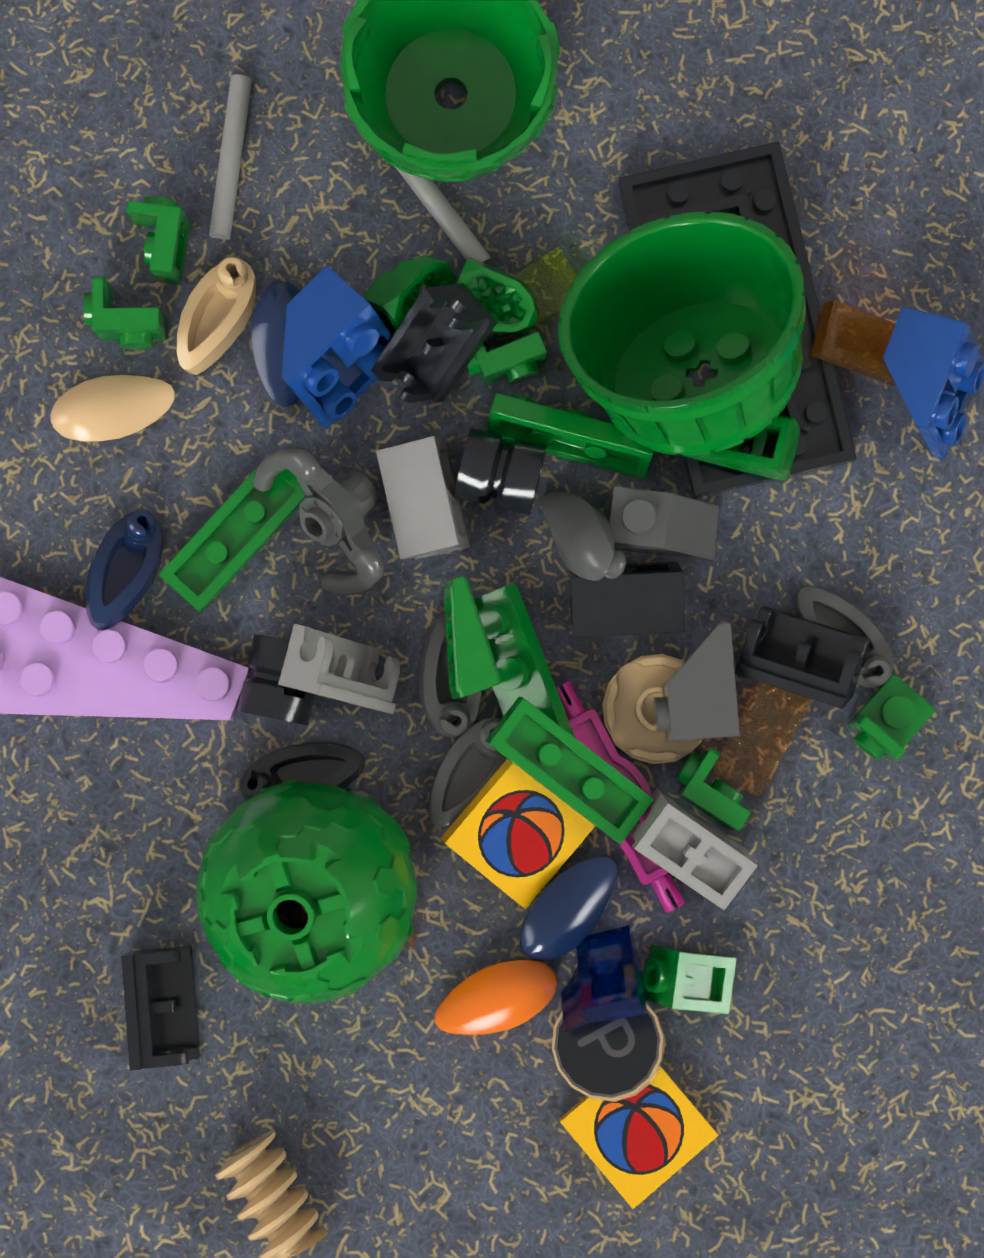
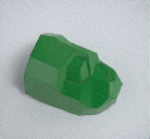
M423 255L419 258L402 261L390 273L380 274L362 297L370 303L393 337L423 289L452 285L455 282V274L449 262L437 257Z
M468 258L457 284L464 283L497 320V324L492 331L502 334L519 335L534 329L539 316V309L535 293L522 280L473 258Z

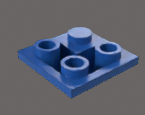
M327 265L287 304L282 363L283 380L326 430L337 419L346 416L353 409L356 400L375 381L379 380L371 369L392 338L370 303Z
M902 306L883 360L934 457L945 460L950 445L957 446L963 436L967 416L962 412L969 394L976 395L980 390L984 379V363L968 323Z

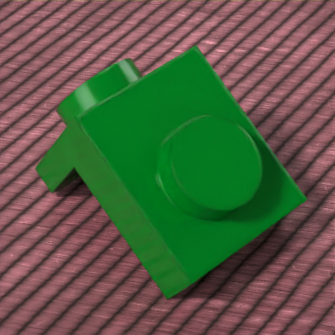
M104 276L92 277V292H85L83 299L84 320L87 326H92V331L102 341H119V347L145 350L153 347V341L167 340V318L159 307L113 308L112 285Z
M535 332L489 352L486 351L484 344H482L466 369L470 376L480 373L485 387L505 378L508 379L510 385L528 380L540 373L538 365L545 363L547 351L539 332Z

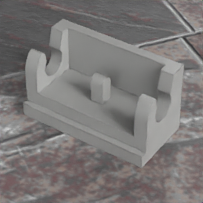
M431 436L377 450L376 454L400 559L405 560L415 557V560L470 548L460 500L454 497L456 482L446 441Z
M294 624L278 685L394 714L396 704L392 703L400 674V663L397 658L389 656L384 664L382 677L376 680L375 669L379 664V648Z
M657 787L651 795L654 800L649 806L651 811L643 823L638 821L631 830V834L635 839V843L632 845L633 848L725 910L757 868V863L743 846Z

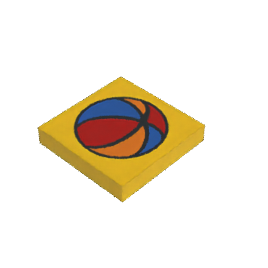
M506 759L440 839L526 910L595 826L518 766Z
M661 1065L653 1082L636 1096L616 1102L591 1099L585 1096L559 1118L564 1128L632 1209L638 1206L719 1136Z

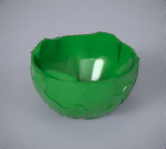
M358 0L341 28L344 30L340 70L346 102L344 107L348 117L366 144L390 165L407 174L434 181L455 182L472 180L496 172L505 162L519 156L538 137L553 111L559 88L557 85V67L560 55L559 38L554 22L547 17L537 0ZM456 84L462 87L467 94L463 105L456 109L441 107L437 103L435 96L442 86Z
M295 778L260 789L259 793L240 804L224 824L211 835L203 851L196 880L198 914L207 940L221 959L220 963L246 987L263 996L290 1003L319 1004L343 998L357 992V989L373 980L388 964L399 957L413 932L414 926H412L417 902L418 882L410 856L409 840L398 822L371 797L366 798L334 785L295 781ZM285 900H294L301 903L308 914L307 924L300 928H290L284 925L277 914L278 904Z

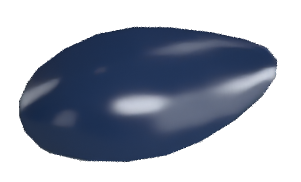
M280 281L267 287L257 302L252 320L251 345L259 376L269 396L278 405L287 407L294 405L299 398L282 378L286 307L300 290L289 282Z
M136 510L117 521L107 532L92 558L87 575L85 598L90 624L97 630H106L119 623L143 599L154 582L161 561L162 531L156 518L149 511Z
M607 856L586 859L557 875L541 890L528 909L520 933V947L529 958L536 961L554 960L580 945L591 933L603 914L612 894L618 868L615 861Z

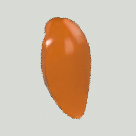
M526 959L501 962L485 967L467 977L446 996L435 1013V1024L442 1031L462 1035L492 1034L510 1030L530 1020L552 1000L557 986L556 973L550 966L541 961Z

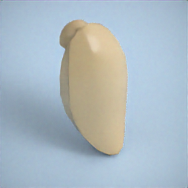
M231 256L223 259L198 282L188 297L180 317L176 353L179 365L189 374L198 375L215 363L239 337L252 314L256 299V278L251 266L242 259Z
M132 375L102 376L84 381L59 397L50 414L51 423L61 436L80 442L119 439L136 433L156 422L173 404L175 391L170 384L150 377Z

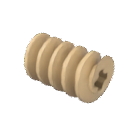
M274 1130L256 1137L225 1158L226 1163L215 1174L217 1180L235 1177L237 1183L225 1196L228 1201L244 1197L248 1201L237 1214V1218L239 1221L257 1218L259 1223L248 1234L249 1241L267 1238L269 1244L260 1253L258 1258H291L322 1240L327 1235L328 1230L323 1227L310 1229L318 1219L319 1213L316 1208L299 1209L308 1197L306 1189L303 1187L287 1189L297 1177L295 1168L276 1169L286 1157L285 1149L282 1147L265 1149L276 1135Z

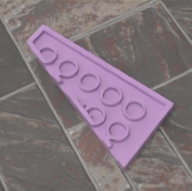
M0 577V714L233 720L240 701L243 682L249 678L251 668L122 621L109 629L97 630L90 624L86 608Z

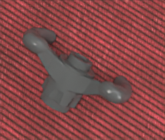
M287 447L270 453L259 464L253 479V486L259 491H268L272 488L277 475L283 470L287 469L293 473L307 496L299 505L300 523L304 532L311 539L325 545H336L338 543L350 561L355 564L357 570L355 574L344 575L332 572L324 574L320 581L322 589L340 595L361 594L374 587L384 574V564L379 553L373 547L364 523L371 517L370 510L377 503V492L372 482L364 474L354 470L346 473L340 471L331 477L320 467L317 459L304 448Z

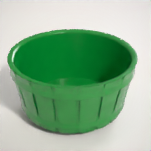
M706 211L687 212L671 215L667 219L663 217L630 230L629 234H623L606 245L596 254L594 259L591 258L571 285L573 287L568 289L562 303L559 316L561 322H558V338L561 351L564 353L562 355L569 369L575 375L577 382L591 398L605 409L610 420L623 434L640 445L663 454L676 456L677 454L682 456L711 454V451H723L743 443V440L746 438H752L771 424L772 419L777 418L783 411L796 388L801 374L803 362L801 337L806 315L804 279L800 264H797V258L790 246L781 237L777 238L774 231L752 219L745 220L743 216L723 212H711L710 214H707ZM701 364H710L711 372L718 373L716 378L706 379L704 386H695L694 379L687 377L688 373L698 371Z

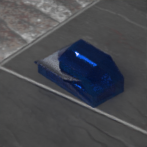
M630 925L588 935L576 947L578 965L571 980L561 992L564 1032L589 1023L647 1013L643 976Z

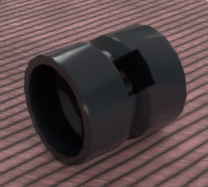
M471 427L458 473L454 497L483 505L491 498H496L500 509L530 516L547 446L521 439L515 440L508 446L504 445L501 434Z
M254 634L248 659V665L254 670V676L243 682L237 711L309 725L315 695L278 685L289 640Z

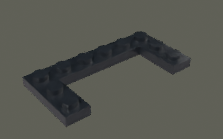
M779 141L620 177L618 187L629 233L630 230L663 217L667 219L671 215L704 211L707 214L711 212H736L737 215L745 217V220L752 219L765 225L776 233L777 238L781 237L790 246L803 274L806 315L801 337L803 350L801 374L796 388L784 408L785 416L795 418L801 430L789 477L854 462L857 457ZM770 435L765 457L773 458L779 436ZM755 436L745 439L742 453L751 454ZM683 456L693 499L776 480Z

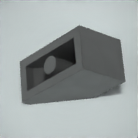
M614 486L610 494L608 520L614 535V548L621 551L714 561L720 506L669 492Z
M731 622L719 623L712 627L662 686L663 697H654L656 730H666V742L740 736Z

